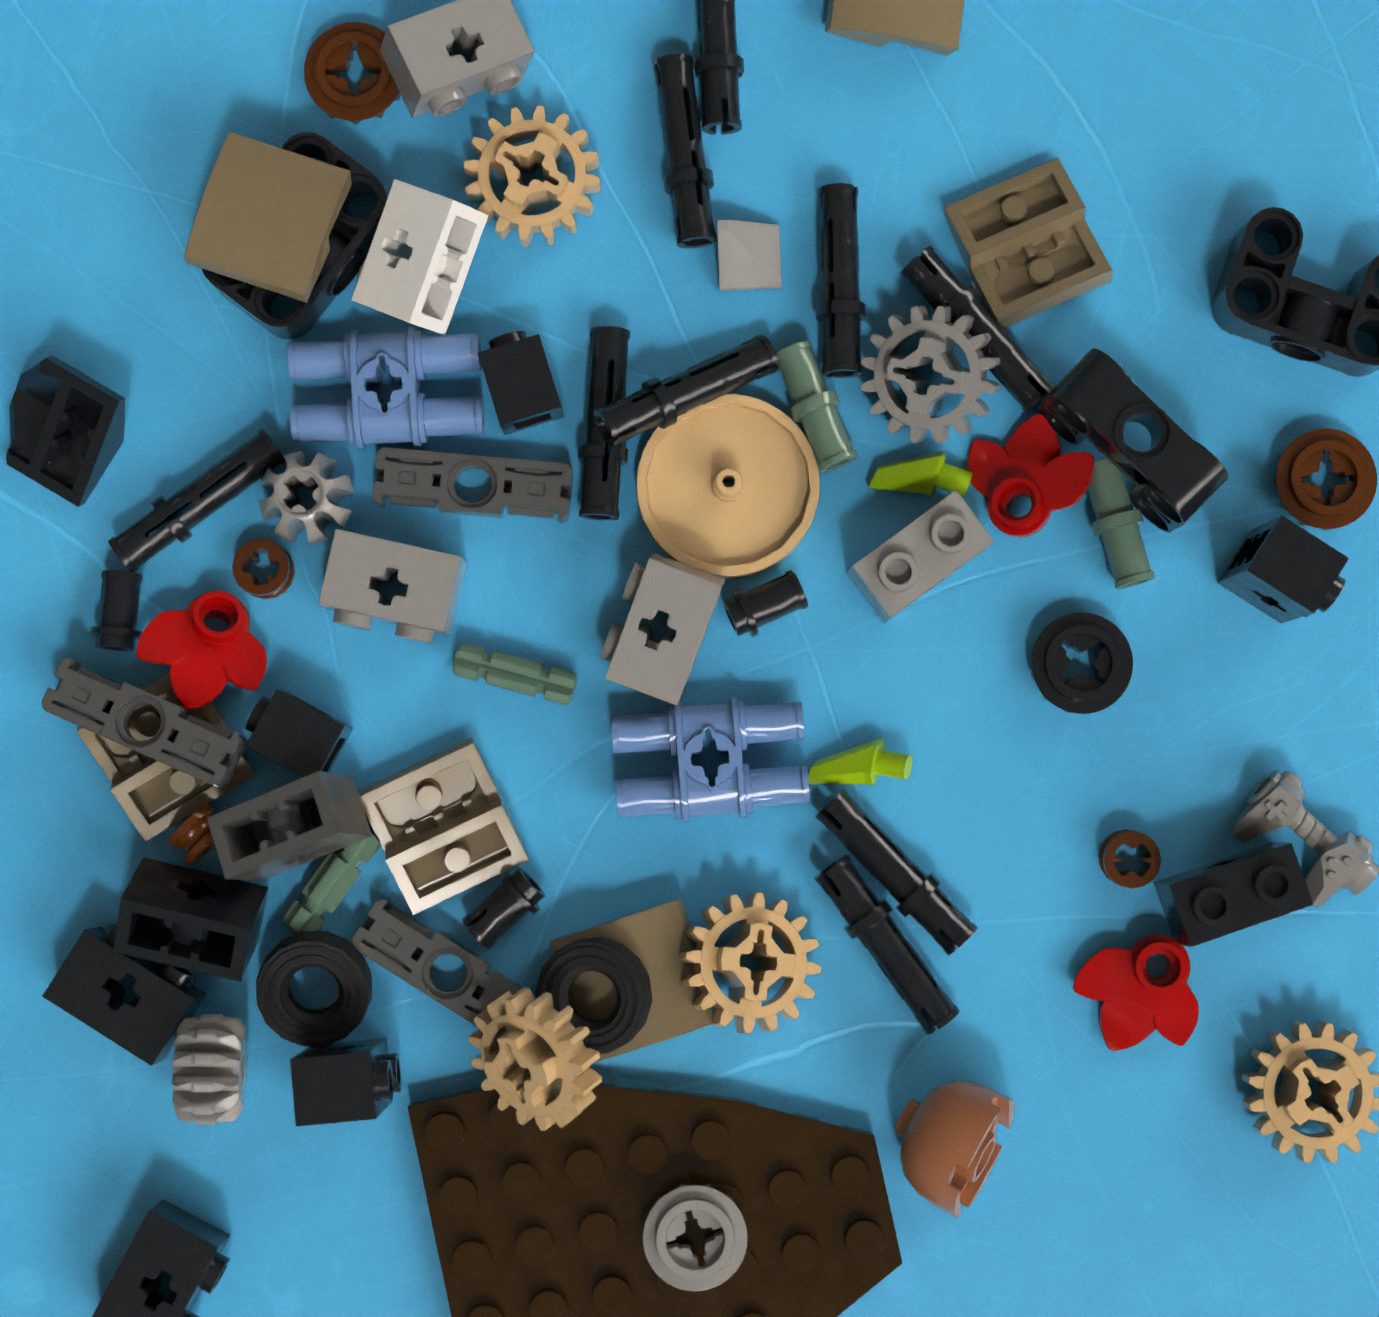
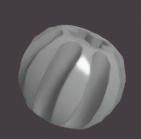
M302 450L284 455L283 457L287 463L285 472L277 475L268 467L260 482L261 485L274 488L271 497L258 500L263 520H272L282 516L275 529V535L290 543L296 542L299 533L305 528L310 545L329 540L324 528L327 522L335 520L343 528L352 512L346 508L337 507L341 498L354 494L349 475H341L330 479L337 467V461L321 452L316 454L309 466H306ZM303 486L314 491L312 496L317 503L310 510L299 505L301 500L297 495V491Z

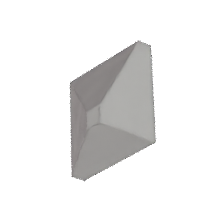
M717 220L719 291L782 289L779 225L736 220Z

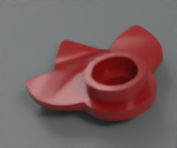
M1035 414L1016 429L1004 448L986 440H974L968 457L967 471L973 472L970 481L971 485L988 499V514L996 528L1011 537H1027L1044 527L1051 512L1071 507L1082 498L1093 477L1094 457L1091 453L1072 452L1062 455L1058 437L1052 426L1042 414ZM1019 497L1029 498L1031 500L1030 511L1022 517L1012 516L1010 513L1012 502Z
M211 591L199 595L190 603L187 610L165 611L157 615L142 632L136 650V657L140 660L171 665L169 677L172 691L178 702L185 709L199 708L211 703L221 694L228 681L237 687L256 691L264 678L267 667L264 646L248 631L249 615L245 606L235 596L224 591ZM210 618H220L227 624L228 628L222 632L213 631L207 628L205 621Z
M1149 934L1134 942L1130 949L1104 948L1093 954L1081 966L1075 976L1072 987L1074 992L1089 999L1102 1001L1100 1006V1028L1106 1046L1112 1051L1123 1050L1137 1045L1155 1029L1170 1042L1183 1046L1190 1038L1198 1022V1001L1186 983L1190 974V959L1182 944H1179L1176 939L1170 936ZM1153 954H1162L1166 959L1167 968L1161 976L1151 977L1146 971V962Z

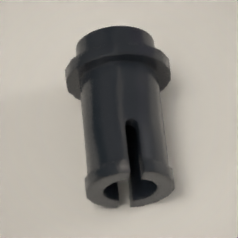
M103 570L101 574L103 580L98 626L91 627L90 634L96 636V648L134 651L135 640H138L142 634L141 631L136 630L140 585L143 581V575L128 571Z
M792 570L744 593H741L737 588L732 591L733 598L723 602L725 612L736 635L741 636L749 632L752 637L758 635V627L796 610L808 607L803 588Z
M521 868L517 869L512 875L505 872L501 876L503 884L475 910L462 919L463 924L469 928L468 931L487 949L495 945L494 942L528 911L535 914L540 909L538 902L545 897V894L534 879Z

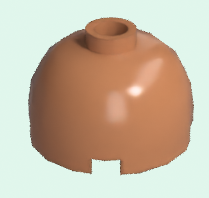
M951 1081L931 1090L922 1103L914 1099L910 1100L897 1122L895 1134L904 1138L900 1150V1162L904 1176L917 1194L935 1207L958 1218L961 1215L960 1203L966 1207L971 1205L998 1158L1002 1146L996 1143L997 1135L994 1132L998 1123L1010 1128L1015 1108L1013 1099L990 1087L972 1081Z

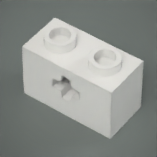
M394 179L366 260L360 267L358 282L351 300L408 323L445 335L489 215L453 199Z

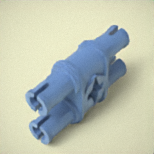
M408 327L407 332L360 334L359 330H351V333L345 334L344 340L288 343L287 362L289 376L292 380L347 378L352 390V396L348 397L347 403L291 406L290 426L293 442L349 440L351 446H357L358 449H365L366 444L413 442L416 447L422 446V443H428L429 436L485 433L482 396L427 399L426 394L421 393V380H425L427 373L482 371V365L478 356V352H481L479 333L423 336L422 330H416V327ZM386 366L389 368L390 375L396 383L402 385V389L391 392L390 402L387 403L388 410L384 407V402L379 395L372 391V387L382 385L383 375L386 374Z
M731 697V702L680 706L679 701L677 706L667 705L668 712L611 716L614 754L671 750V756H678L679 767L672 769L673 775L615 780L618 817L676 813V820L682 819L683 822H689V817L739 813L740 818H746V814H753L752 807L809 803V780L806 765L749 769V763H743L742 751L748 749L747 744L804 739L802 702L744 706V700H737V697ZM705 733L711 734V742L715 743L716 752L721 754L727 753L728 763L721 764L718 767L717 776L714 778V787L709 786V778L705 777L703 767L693 766L691 762V756L699 755L702 752Z

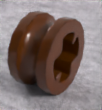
M266 539L251 540L242 545L235 554L232 564L233 576L237 584L252 596L261 599L276 598L285 593L291 586L295 574L294 562L288 552L274 541ZM261 553H268L269 560L279 565L275 578L267 575L270 582L266 585H259L258 578L248 573L249 564L252 560L260 563L257 555Z
M209 803L199 808L186 819L167 841L171 849L178 847L184 850L186 856L183 861L188 866L197 863L215 847L207 817L212 816L215 809Z
M1129 829L1118 830L1107 836L1100 846L1098 855L1099 865L1104 875L1115 884L1131 889L1143 887L1150 883L1159 872L1161 864L1160 850L1154 840L1144 833ZM1123 844L1130 848L1141 845L1145 855L1138 856V860L1144 861V866L1138 873L1128 869L1118 873L1114 862L1121 861L1120 857L1115 856V852L1120 845Z

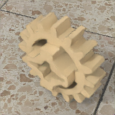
M537 105L532 120H524L517 107L511 108L510 118L512 124L503 127L499 121L491 118L488 121L492 138L489 141L479 137L472 139L473 150L480 157V160L464 161V170L466 176L478 181L465 187L469 201H484L477 210L489 215L486 222L494 218L498 219L495 227L498 238L505 239L514 229L519 232L522 247H529L533 233H542L545 242L550 246L555 243V228L562 226L565 231L574 235L577 232V226L573 215L578 212L582 215L591 216L594 212L593 203L585 196V193L593 194L601 191L600 178L587 173L600 166L598 153L591 151L582 153L589 143L588 133L585 129L569 135L570 121L569 116L565 113L556 118L552 124L546 120L544 106ZM535 139L533 142L519 146L512 145L521 140ZM563 151L573 163L575 169L574 183L568 181V176L557 169L561 162ZM538 167L543 169L544 182L533 179L528 187L523 185L520 174L522 171L527 174H533ZM492 170L497 172L501 179L509 183L503 193L504 199L502 203L497 199L491 187ZM549 206L555 208L544 214L530 215L532 211Z
M756 892L748 895L744 908L737 894L723 898L724 914L714 906L705 907L701 914L708 926L706 928L688 927L685 934L697 944L695 950L679 953V960L687 964H693L694 973L682 979L681 983L683 987H699L701 994L692 1005L696 1011L706 1010L711 1007L716 1008L713 1015V1025L726 1027L735 1017L737 1033L751 1034L755 1026V1019H757L758 1025L763 1031L777 1030L778 1024L776 1013L785 1019H796L800 1014L793 1000L795 998H813L815 992L804 983L806 975L821 973V966L813 962H807L806 953L819 946L818 940L801 939L799 932L805 926L807 919L804 916L794 917L789 920L785 919L784 916L788 904L785 900L773 901L765 909L763 893ZM739 921V925L734 927L733 939L723 947H714L721 933L727 927ZM772 930L782 940L786 953H783L772 939ZM750 954V957L759 959V971L750 972V969L740 967L741 955ZM712 972L718 973L729 987L728 997L718 987ZM779 978L785 979L779 992L772 999L762 1004V1001L767 999V989Z
M524 987L514 995L507 991L486 1006L487 1009L475 1017L473 1021L479 1029L469 1036L468 1042L479 1049L481 1053L470 1061L472 1067L485 1070L487 1078L480 1085L484 1091L495 1089L500 1095L497 1103L499 1110L503 1111L511 1105L516 1109L519 1124L524 1125L534 1117L539 1129L546 1131L554 1123L560 1128L566 1126L595 1101L596 1096L592 1089L602 1082V1076L589 1066L600 1058L599 1051L585 1047L583 1040L589 1035L590 1030L587 1026L574 1028L570 1023L573 1009L569 1005L558 1012L553 1009L551 993L545 992L537 999H534L530 988Z
M1318 1020L1314 1028L1313 1035L1307 1024L1301 1021L1292 1022V1038L1289 1039L1281 1033L1272 1030L1268 1033L1270 1043L1273 1046L1272 1051L1268 1054L1253 1049L1250 1054L1261 1065L1259 1072L1243 1073L1242 1075L1243 1081L1256 1087V1095L1249 1096L1242 1101L1244 1108L1262 1113V1116L1252 1126L1254 1130L1263 1136L1276 1131L1271 1147L1285 1154L1295 1144L1296 1158L1306 1163H1311L1316 1149H1318L1323 1159L1330 1163L1337 1162V1146L1340 1144L1358 1153L1362 1148L1356 1134L1361 1129L1373 1134H1377L1379 1131V1127L1375 1122L1368 1118L1371 1110H1379V1098L1373 1094V1088L1379 1086V1072L1368 1071L1367 1069L1377 1057L1374 1050L1366 1047L1353 1051L1358 1039L1357 1034L1344 1029L1334 1039L1333 1024ZM1326 1049L1335 1053L1337 1057L1334 1059L1327 1058L1322 1063L1317 1064L1310 1057H1307L1303 1051ZM1281 1070L1282 1079L1280 1091L1278 1094L1275 1095V1083L1277 1076ZM1305 1075L1322 1082L1317 1091L1321 1097L1319 1101L1324 1108L1306 1100L1312 1092L1308 1086L1309 1080ZM1354 1088L1352 1104L1348 1111L1350 1090ZM1310 1119L1316 1120L1318 1124L1323 1126L1325 1131L1303 1133L1292 1129L1291 1126L1294 1124L1300 1126Z

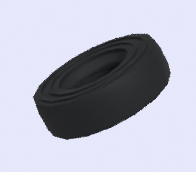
M302 931L281 940L266 955L256 979L257 1006L265 1023L282 1039L301 1046H327L346 1038L363 1021L372 999V974L363 954L346 938L328 931ZM306 967L325 969L334 976L339 987V996L331 1006L322 1010H310L302 1007L294 1000L290 991L292 976L298 970Z
M603 937L577 939L555 951L542 967L535 989L536 999L545 992L551 993L553 1009L558 1012L568 1005L573 1009L570 1023L575 1029L578 1027H588L590 1033L583 1040L586 1048L599 1051V1054L610 1053L632 1041L646 1024L652 1004L650 977L640 958L625 945ZM596 971L602 973L612 981L616 988L617 1002L615 1009L609 1017L603 1020H591L583 1017L576 1011L572 1003L571 989L573 982L583 972Z

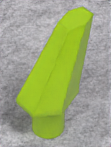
M938 451L878 466L867 488L924 493L931 496L936 486L951 492L957 490L960 495L964 496L969 487L973 472L944 463L946 452Z
M879 738L817 760L809 771L808 780L809 784L874 785L880 775L907 780L911 774L913 759L909 754L886 751L884 740Z

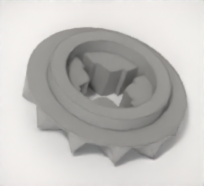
M680 1185L666 1195L659 1197L645 1220L643 1246L650 1266L663 1281L681 1290L704 1291L723 1284L738 1270L747 1249V1228L741 1211L732 1198L710 1185ZM687 1211H692L693 1218L697 1219L701 1228L711 1227L712 1230L723 1228V1230L714 1232V1236L705 1240V1251H703L705 1262L699 1263L697 1253L693 1254L690 1244L679 1245L678 1242L667 1244V1242L676 1240V1236L685 1233Z

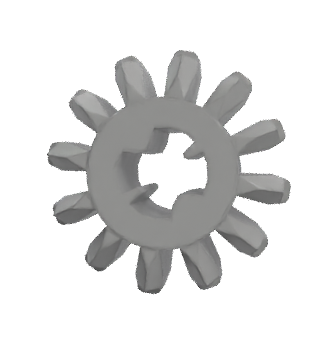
M204 1014L200 1017L184 1019L179 1025L177 1038L175 1039L174 1059L172 1060L173 1077L171 1083L173 1084L172 1102L174 1104V1112L180 1121L196 1122V1125H217L220 1122H233L242 1112L248 1056L246 1027L240 1018L224 1017V1014Z

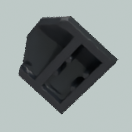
M52 355L20 375L9 406L11 448L7 449L6 462L8 466L80 507L85 504L124 442L125 398Z

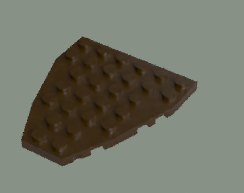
M600 1083L592 1089L596 1096L595 1101L566 1126L560 1128L554 1123L546 1131L539 1129L534 1117L524 1125L519 1124L516 1109L511 1105L503 1111L499 1110L497 1103L500 1095L495 1089L484 1091L482 1088L408 1105L452 1317H838L902 1264L876 1141L873 1133L869 1131L822 1122L818 1118L799 1113L791 1114L759 1106L755 1102L736 1097L654 1089V1091L616 1087L615 1084ZM682 1184L712 1186L734 1200L746 1222L747 1249L740 1267L726 1282L709 1290L686 1291L669 1285L654 1272L644 1252L643 1230L649 1212L659 1197L666 1195ZM687 1211L685 1233L676 1236V1240L667 1242V1244L676 1242L679 1245L690 1244L693 1254L697 1253L699 1263L705 1262L703 1257L705 1240L714 1236V1232L721 1231L723 1228L712 1230L711 1227L701 1228L697 1219L693 1218L692 1211Z

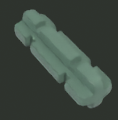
M460 643L452 665V672L459 677L478 681L479 677L486 679L485 683L534 697L537 693L544 694L545 700L564 705L569 704L572 700L577 683V675L573 671L555 666L548 670L544 668L543 663L495 650L493 654H488L484 647L469 643Z
M371 832V837L327 855L302 890V893L306 895L304 900L301 902L296 899L283 917V923L291 932L297 934L302 931H320L327 922L322 918L325 912L328 911L332 914L362 873L358 869L360 863L363 861L368 864L380 848V841L375 834Z

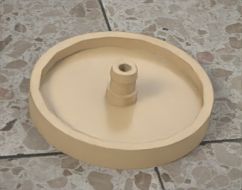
M726 394L691 409L687 413L678 416L676 424L668 428L662 429L658 426L643 450L637 473V497L641 516L656 544L671 559L721 578H738L754 575L769 569L786 558L807 533L817 509L820 492L819 470L816 457L806 436L797 424L773 405L757 398L739 394Z

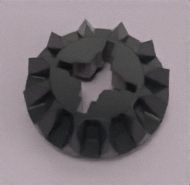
M1073 613L1056 619L1044 628L1031 649V677L1036 682L1043 699L1067 713L1089 714L1111 706L1123 695L1132 676L1133 656L1126 637L1115 624L1096 614ZM1062 644L1068 649L1072 648L1077 653L1093 649L1097 644L1101 647L1094 654L1095 658L1090 663L1092 670L1095 672L1094 677L1100 682L1099 685L1094 679L1089 680L1084 675L1067 679L1065 682L1061 680L1067 674L1065 670L1071 664L1070 659L1066 656L1067 651L1061 646Z

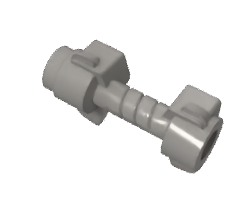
M1278 770L1270 773L1249 795L1247 799L1249 806L1236 818L1233 834L1246 842L1263 833L1287 826L1294 830L1297 836L1304 839V842L1318 854L1305 877L1314 904L1312 906L1324 904L1340 888L1348 889L1353 895L1362 892L1379 873V866L1373 861V856L1370 854L1373 850L1371 842L1363 835L1356 836L1351 831L1339 836L1334 835L1302 806L1305 789L1301 786L1302 780L1296 774L1290 771H1285L1281 774Z

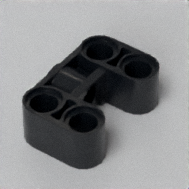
M302 132L292 136L284 143L282 149L310 158L320 157L327 160L328 164L350 170L352 185L330 232V252L307 303L299 300L296 312L290 317L277 319L271 317L270 309L273 300L280 295L279 293L239 280H223L221 274L202 269L204 276L224 298L269 332L282 339H296L307 334L335 297L352 282L367 257L388 198L383 184L374 174L326 138L309 132ZM367 194L377 198V205L369 216L352 218L347 215V207L356 196Z
M1271 207L1258 212L1238 231L1231 244L1212 300L1211 310L1218 326L1229 334L1271 347L1287 357L1314 362L1345 373L1348 376L1361 377L1379 369V290L1375 283V273L1379 272V255L1355 273L1346 294L1292 276V272L1303 241L1301 223L1294 214L1284 208ZM1255 231H1267L1272 234L1278 241L1279 254L1275 256L1267 255L1260 251L1255 243ZM1235 289H1247L1256 296L1259 303L1258 314H1246L1238 308L1234 300ZM1356 330L1366 331L1376 340L1377 354L1375 357L1364 355L1356 347L1354 340Z
M1096 348L1091 349L1037 405L1039 414L1046 418L1059 436L1073 445H1079L1086 438L1136 485L1129 492L1131 503L1136 509H1140L1141 514L1149 522L1164 532L1170 533L1183 526L1229 477L1225 467L1208 449L1193 440L1164 410L1159 408L1140 390L1116 361ZM1136 422L1146 427L1151 436V446L1148 451H1135L1126 444L1123 437L1125 423Z

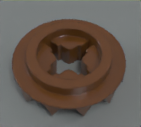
M360 22L336 25L322 33L314 41L307 53L304 65V79L307 90L312 100L331 119L348 120L357 125L361 120L372 117L382 118L384 111L394 101L400 99V92L379 51L385 32L373 25ZM354 51H357L364 70L374 72L372 77H366L361 80L360 89H357V96L353 95L346 79L337 78L336 76L339 75V72L349 71L351 61L354 60Z
M1335 429L1312 430L1297 437L1278 457L1279 463L1273 483L1277 486L1281 499L1280 507L1288 510L1298 520L1299 525L1320 528L1324 531L1340 528L1361 517L1373 501L1377 487L1375 463L1366 447L1350 434ZM1321 461H1323V464H1326L1328 474L1338 475L1339 478H1349V481L1329 489L1328 498L1325 500L1321 496L1319 486L1309 485V482H1301V479L1319 471Z

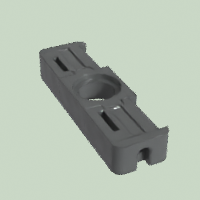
M387 447L381 448L376 454L375 468L377 469V481L373 483L372 495L374 501L384 508L386 499H390V504L436 508L438 503V510L441 513L503 518L504 509H508V514L544 518H553L554 513H558L559 523L567 521L570 515L573 473L570 466L565 463ZM472 468L485 471L491 478L490 493L485 499L475 503L463 501L456 493L457 478L462 472Z
M65 658L59 663L55 672V676L60 678L59 684L55 690L48 688L42 699V707L45 711L217 787L228 785L247 744L244 735L233 731L232 734L197 717L188 716L189 710L126 682L120 684L84 667L79 670L81 663L74 659ZM152 705L160 714V729L149 740H136L129 731V718L133 711L140 706Z
M388 898L374 903L368 913L367 920L358 928L352 939V945L361 954L475 1026L477 1025L473 1020L487 1009L486 1006L507 991L514 995L522 989L521 986L496 970L490 974L488 970L492 966L491 962L440 930L436 931L434 936L431 937V929L394 906L391 910L387 909L386 907L391 901ZM443 954L458 956L464 961L467 968L465 983L456 990L447 991L439 988L431 976V968L434 961Z

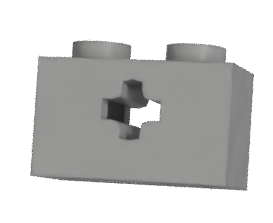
M456 0L388 25L379 50L412 118L430 111L434 117L447 115L461 108L467 102V97L488 90L490 95H498L511 90L523 81V75L535 53L510 0ZM453 51L454 56L450 57L449 52ZM469 57L470 62L467 63L465 58Z
M955 490L855 563L847 574L882 622L886 623L994 543V540L957 490Z
M335 529L318 604L335 611L332 622L370 630L372 619L397 624L395 636L432 644L434 633L451 635L467 562L461 556ZM398 574V581L408 587L406 597L394 596L391 605H387V598L377 592L379 582L390 583L393 575Z
M653 553L646 566L635 563L622 599L632 602L625 625L622 626L613 622L601 652L600 658L611 662L605 679L677 706L684 692L725 579L657 553ZM659 610L670 614L667 625L671 629L676 630V634L666 633L660 642L650 638L652 627L644 623V618L652 620Z

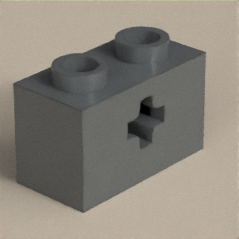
M317 771L207 817L224 877L230 880L263 881L372 836L354 777Z

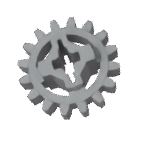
M925 306L911 307V323H908L900 315H892L888 318V323L893 334L889 336L883 333H874L871 336L870 340L880 351L878 356L865 357L861 360V365L874 370V379L861 384V390L864 392H877L880 400L874 403L869 410L872 415L889 412L892 415L887 427L888 432L891 434L897 433L906 425L910 426V442L919 443L924 440L928 430H931L932 436L936 444L949 441V425H952L961 435L973 430L968 417L969 413L980 417L989 414L991 409L981 400L982 394L999 391L1000 384L987 379V370L1001 363L999 357H984L981 349L992 339L989 333L974 337L969 334L974 321L972 316L963 315L955 323H951V307L938 306L932 320H930ZM924 332V337L920 338L917 350L908 356L896 355L900 347L909 338ZM954 342L965 353L969 368L962 367L953 352ZM932 363L934 371L942 373V377L954 380L928 387L927 378L919 376V372L910 371L908 368ZM892 381L898 382L907 396L906 406L898 398ZM951 393L965 395L955 409L946 415L936 417L937 411L941 410L942 400Z

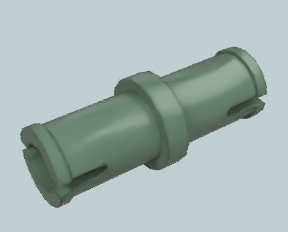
M802 341L776 353L778 357L776 364L779 366V371L794 405L790 408L792 419L795 423L802 424L818 462V469L820 473H825L851 463L858 455L856 450H853L836 408L841 403L836 391L828 390L811 350L812 345L810 341Z
M1107 458L1095 461L1093 477L1087 488L1097 520L1091 526L1094 536L1102 537L1114 576L1115 589H1124L1155 579L1154 572L1151 571L1138 527L1144 522L1140 509L1133 510L1122 472Z

